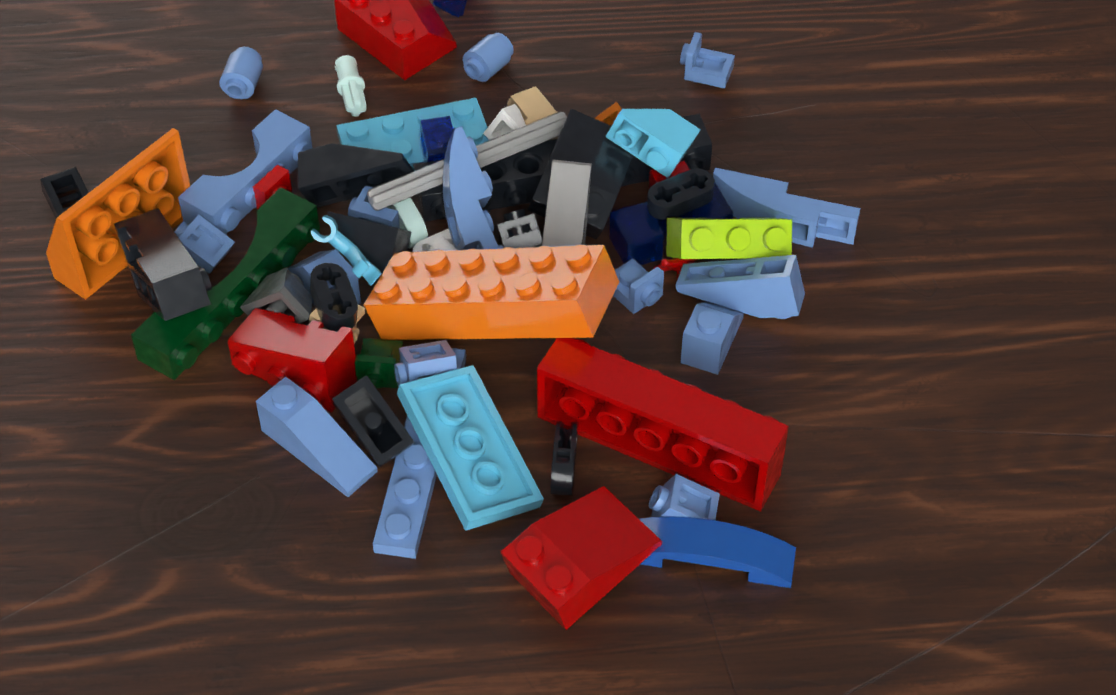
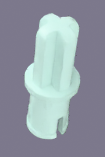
M344 55L339 57L334 65L339 80L337 91L343 96L346 111L351 112L352 116L357 117L367 109L363 93L365 82L359 76L356 59L352 56Z

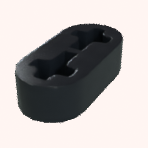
M691 169L652 185L648 190L647 210L654 218L667 220V218H675L705 206L713 199L715 179L706 170Z
M322 263L317 265L311 272L310 293L320 321L323 322L325 328L331 331L338 332L342 326L353 328L357 322L358 303L347 273L337 264ZM326 281H329L331 285H335L334 289L330 290ZM334 305H338L341 314H338L337 310H333Z

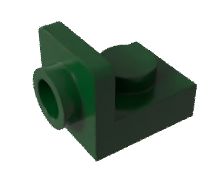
M364 338L361 354L357 355L355 359L357 381L367 375L375 388H398L394 364L400 363L399 348L404 347L403 341Z

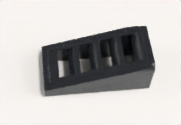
M76 167L40 179L42 192L56 218L71 207L63 208L62 205L79 200L89 193ZM75 190L73 194L61 198L57 197V195Z

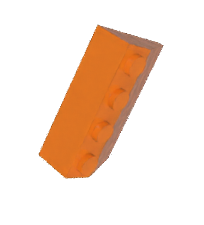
M172 128L56 218L46 251L53 277L85 300L128 266L114 223L157 208L172 229L183 221L178 197L190 187V181L178 130Z

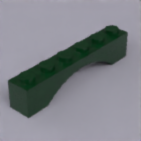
M280 187L257 210V226L253 242L245 257L233 272L207 292L211 304L164 321L154 312L131 334L137 359L173 380L185 369L192 367L197 357L209 344L216 342L223 330L236 317L244 313L240 306L267 275L290 266L296 255L308 243H312L315 240L311 230L315 229L320 232L317 205Z

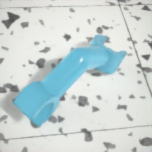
M324 215L322 219L330 225L331 233L324 236L317 230L312 229L311 234L313 238L319 242L331 244L347 258L353 266L352 272L358 278L364 277L369 285L372 286L382 274L380 270L366 259L353 242L338 231V225L332 217Z

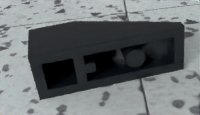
M335 143L298 152V189L307 201L317 205V208L358 197L365 185L374 188L414 171L404 155L396 152Z

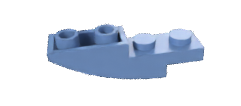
M462 126L457 127L448 141L443 167V200L453 244L457 250L502 249L504 247L497 244L492 233L494 231V224L489 212L482 210L492 196L493 186L491 179L486 171H481L476 159L478 152L473 139L470 136L466 137Z
M715 168L713 173L715 185L712 200L737 219H792V243L813 248L815 239L818 237L853 245L860 208L788 194L789 182Z

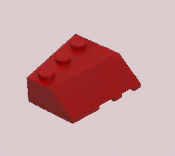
M334 0L338 30L403 80L410 78L457 48V42L430 0Z

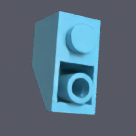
M622 109L608 131L606 138L666 178H669L701 129L671 109Z

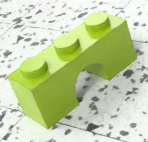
M667 218V257L678 259H748L792 255V219Z

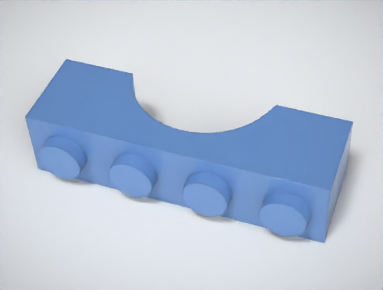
M275 109L252 130L256 159L247 168L226 176L202 175L178 197L183 221L189 225L199 214L225 235L229 231L234 230L253 208H257L253 186L276 165L287 169L289 174H291L298 167V152L313 149L310 127Z

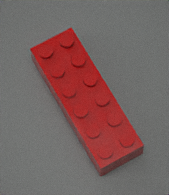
M557 338L537 367V416L544 421L556 425L557 421H562L566 429L571 428L572 422H577V434L672 475L678 474L720 493L724 497L760 512L781 476L789 426L771 416L761 415L741 407L732 400H724L704 392L695 385L685 384L672 379L658 370L648 369L626 360L621 355L608 353L589 345L581 339Z

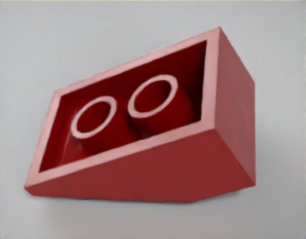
M602 486L534 522L500 553L509 573L567 630L660 547L662 540L605 486Z

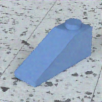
M796 255L683 264L675 285L679 293L757 318L775 317L777 319H786L791 316H799L805 296Z
M284 377L256 400L261 431L345 496L349 497L378 472L377 466L320 403L289 378Z

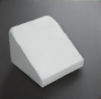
M516 104L505 107L498 113L483 133L488 140L526 126Z

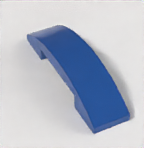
M649 517L639 519L662 540V545L646 558L641 565L662 568L663 559L749 572L748 582L791 588L796 547L781 539L744 526L691 517Z

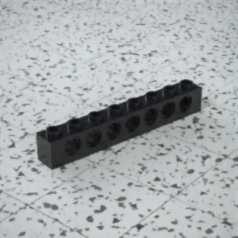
M700 114L684 116V119L701 130L680 162L685 161L690 170H710L712 142ZM558 139L548 140L480 168L481 171L488 173L493 186L492 196L482 210H493L531 203ZM633 156L621 186L650 181V170H653V168ZM440 160L413 164V170L416 171ZM443 184L417 194L424 222L446 218Z

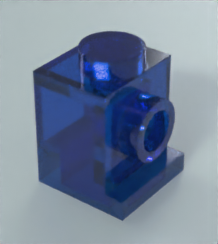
M450 116L420 121L419 141L424 162L445 158L448 141L455 129L452 126Z

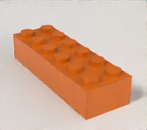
M605 245L540 246L531 248L506 247L502 249L435 250L424 252L402 251L393 254L365 301L364 307L382 340L593 338L619 284V280Z

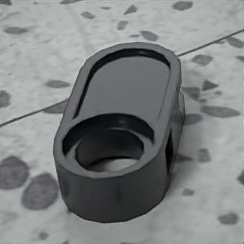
M562 421L556 422L551 470V494L572 496L577 447V422H572L569 429L564 428Z

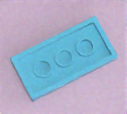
M477 98L336 125L340 144L402 153L412 168L413 164L444 159L448 141L457 127L462 126L466 137L470 136L476 146L489 141L483 134L488 127Z
M474 365L399 385L397 396L465 531L541 507L544 498Z

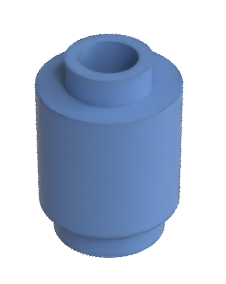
M501 33L486 35L463 55L466 74L480 82L488 81L510 62L514 52L512 43Z
M240 47L230 54L219 81L221 89L228 96L234 99H247L253 95L263 70L260 54L249 47Z

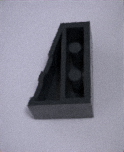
M158 208L114 223L138 296L164 321L211 304L207 292L212 290V286L204 268L199 269Z

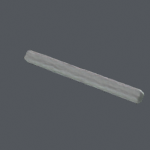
M564 112L555 113L477 145L478 157L476 159L480 168L558 137L567 119ZM444 159L369 189L367 196L370 205L374 210L378 211L443 184Z

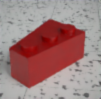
M255 308L227 340L232 365L243 374H252L267 381L272 387L284 377H287L313 396L324 409L333 412L335 405L332 398L357 382L352 328L342 326L338 332L323 329V322L312 320L309 325L294 323L296 321L294 316Z

